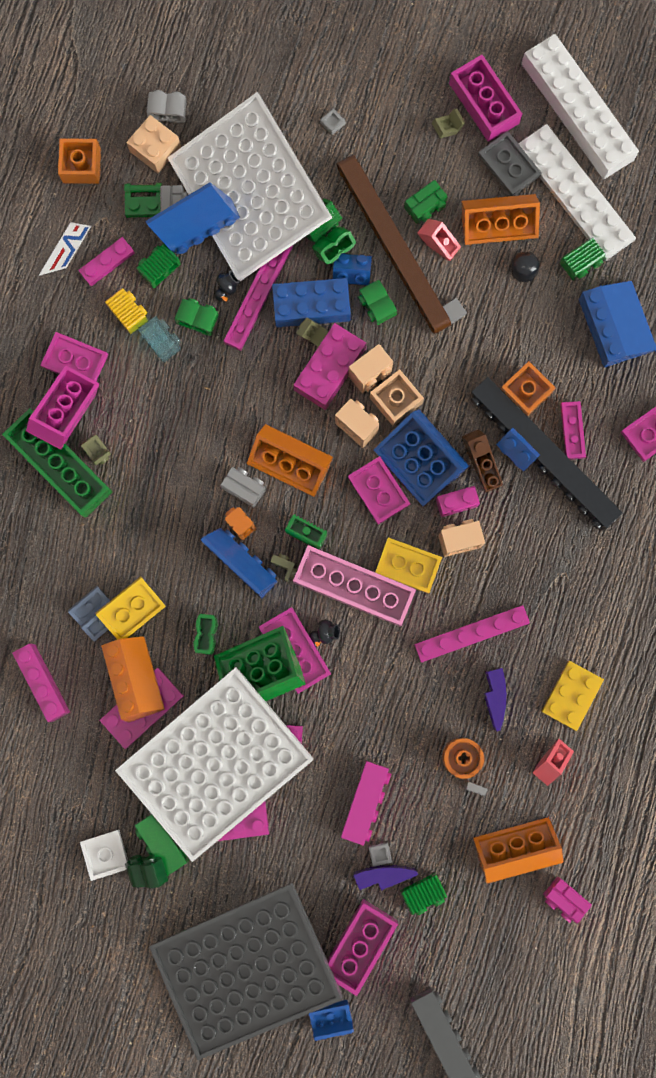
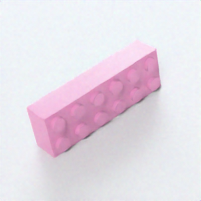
M309 545L293 580V583L399 627L402 626L416 591L414 588Z

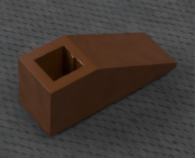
M478 429L462 436L467 454L485 492L487 493L503 486L486 435Z

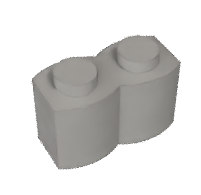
M160 90L149 92L147 116L151 115L158 121L185 122L186 96L180 92L169 94Z

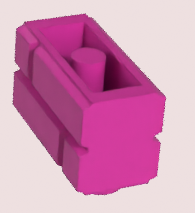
M475 486L437 496L436 498L441 518L466 511L468 508L473 509L480 505Z
M556 877L543 894L547 898L545 902L554 910L558 907L562 911L561 916L569 923L572 920L576 924L579 923L592 907L586 899L560 877Z

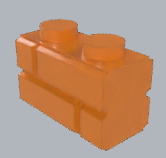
M233 507L225 514L227 516L225 521L241 540H244L255 531L254 523L240 507L236 509Z

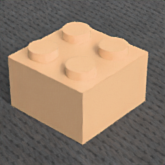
M151 115L126 142L130 152L156 173H159L169 162L168 157L181 148L179 137Z
M378 344L349 366L348 377L362 394L365 391L370 392L377 386V382L380 380L385 381L391 376L393 360L381 345Z
M400 369L370 392V399L393 427L418 408L424 400L423 396Z
M350 398L336 413L335 424L358 445L364 448L378 433L379 420L372 413L368 414L363 410L364 406L356 400L354 402Z
M473 519L463 521L460 526L456 527L455 524L446 525L438 535L444 557L479 549L485 544L480 522H474Z

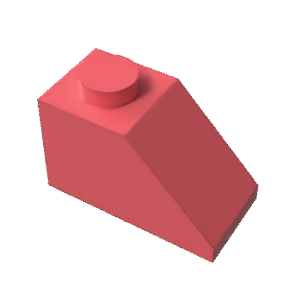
M428 219L417 233L428 247L448 261H451L461 248L441 221Z
M558 739L538 762L533 774L548 786L562 774L574 751Z

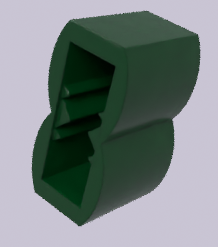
M134 855L130 857V861L125 863L132 887L158 888L169 881L161 857H155V855L147 857Z

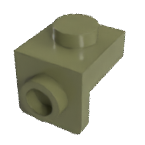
M457 108L453 109L449 115L435 118L432 122L439 138L456 135L465 124Z
M306 317L300 324L297 334L319 347L329 331Z
M96 433L80 444L95 465H102L109 460L108 456L111 453Z
M273 555L271 564L288 570L284 581L289 583V580H293L297 572L295 563L289 561V557L285 555Z

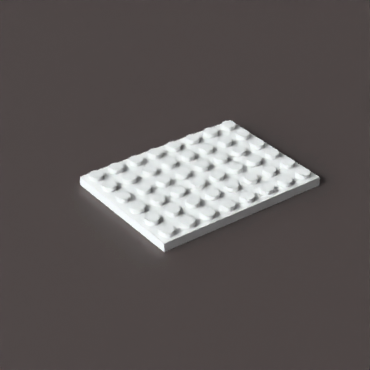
M258 92L168 157L188 195L211 182L231 197L240 218L234 224L223 227L219 233L212 236L237 280H243L332 218Z
M236 667L115 771L193 862L312 762L314 758Z

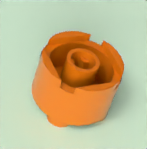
M456 738L445 746L442 760L449 773L461 779H468L475 776L483 767L484 754L480 746L473 740ZM462 753L468 756V758L464 760V763H462V761L458 759V757L461 756Z

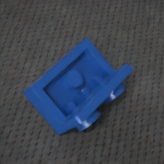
M341 254L334 261L333 279L347 278L348 284L369 285L372 256Z
M514 428L496 444L501 452L507 455L514 462L515 466L522 471H525L540 456Z
M348 999L338 1001L309 1014L315 1041L354 1032Z

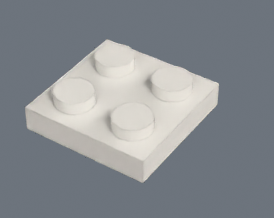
M120 830L80 842L91 881L126 870L125 863L128 862Z

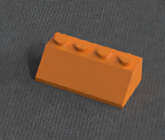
M536 194L462 201V225L465 245L539 238L540 202Z
M265 424L256 436L247 464L314 497L329 469L333 457Z
M145 637L118 639L101 645L121 720L129 723L165 710Z
M549 817L473 838L487 884L563 863L562 847Z

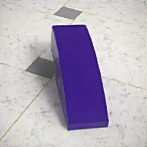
M503 668L485 672L490 691L483 694L494 731L501 730L506 710L507 693Z
M381 865L353 872L359 890L376 883L383 890L418 875L416 868L398 865Z

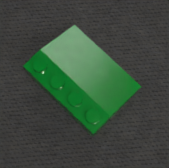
M284 626L214 656L220 680L237 667L265 702L306 684L301 666Z

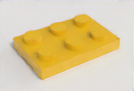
M388 537L375 573L429 594L442 557Z
M140 576L95 614L118 640L128 638L166 606Z
M568 661L541 712L577 731L604 679Z

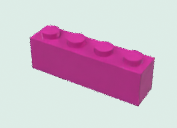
M29 643L13 652L12 654L47 722H54L70 713L36 645Z
M366 760L341 838L363 846L365 841L369 842L372 830L369 829L371 822H376L379 811H376L377 804L382 803L385 792H382L384 784L388 785L391 773H388L389 768Z

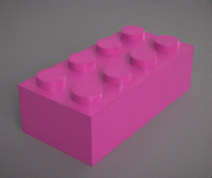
M483 55L451 72L449 85L488 142L520 123L522 112Z
M334 323L294 383V391L326 410L347 379L349 366L360 359L366 350V342Z
M65 365L29 418L26 431L61 450L95 398L99 383Z
M364 899L361 901L327 960L337 984L355 996L358 995L398 926L397 919Z

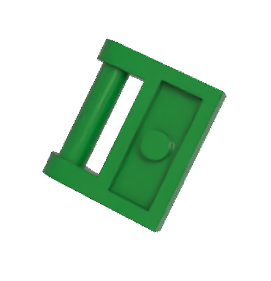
M125 183L126 218L153 217L160 213V187L162 183H156V185H131V183ZM156 192L154 197H132V193Z

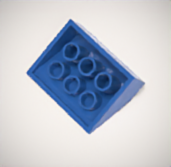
M209 182L148 219L146 223L171 251L176 254H183L191 246L202 243L206 237L215 235L223 227L234 224L240 216L231 197Z
M632 281L599 286L582 292L579 302L604 368L656 351L655 341Z
M420 410L412 412L374 449L377 455L381 457L384 463L422 506H425L469 467L466 461Z
M219 528L201 539L204 545L261 598L278 582L275 579L277 575L270 568L265 570L261 566L263 562L256 555L251 557L247 553L249 549L242 542L237 544L233 540L235 536L228 529L223 531Z

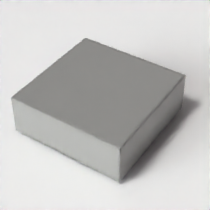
M334 108L320 119L321 125L331 135H334L346 124V121Z
M457 298L443 306L450 318L451 325L467 314Z
M466 781L465 789L483 796L486 795V787Z
M388 842L369 846L373 867L392 863Z

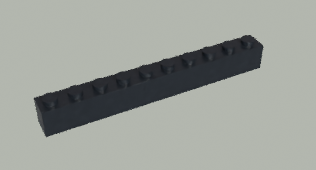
M489 377L471 392V402L477 408L480 407L484 411V415L488 420H493L498 425L497 428L502 434L505 435L514 428L540 454L534 461L538 465L537 469L543 475L547 474L552 479L551 483L565 493L564 496L568 501L574 502L578 506L577 509L582 515H587L592 520L591 523L596 529L606 530L623 514Z

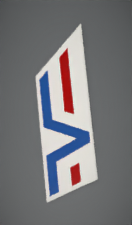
M70 222L39 276L67 268L91 226Z

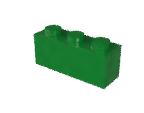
M152 814L135 825L137 828L135 832L140 840L143 839L147 844L146 850L148 854L162 858L167 876L189 861L183 850Z

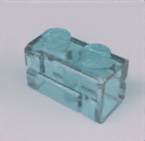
M153 317L148 323L139 328V332L164 363L181 350L179 345L181 341L175 333L171 335L168 332L169 326L163 319L159 320L157 317Z

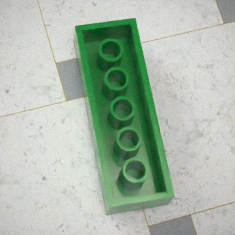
M29 408L2 435L80 515L87 518L113 491L66 444L60 450L26 431L28 421L34 412Z

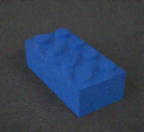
M347 278L272 284L276 327L300 326L306 317L318 324L350 321L351 313Z

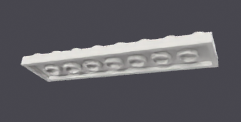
M547 124L518 143L542 172L540 179L586 238L589 240L594 237L601 249H603L606 254L603 259L604 261H607L635 241L636 237Z

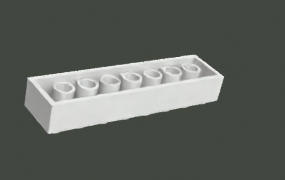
M556 34L526 51L521 63L603 180L633 162L639 150Z

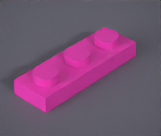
M122 237L78 271L88 284L93 286L135 254V252Z
M581 401L563 402L560 404L565 455L569 459L586 458Z

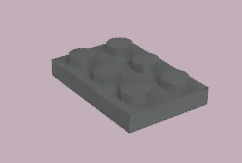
M508 131L478 153L480 159L510 196L517 194L542 174Z

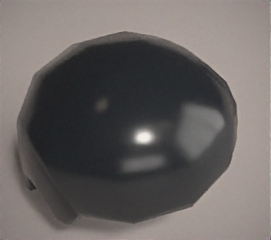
M524 251L517 253L511 261L512 276L520 282L534 280L539 271L538 258L532 252Z

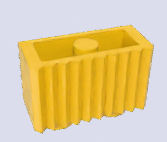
M122 288L107 299L105 303L127 331L132 334L148 321L145 316L147 312L141 304L139 306L136 305L134 302L136 298L130 291L126 292Z

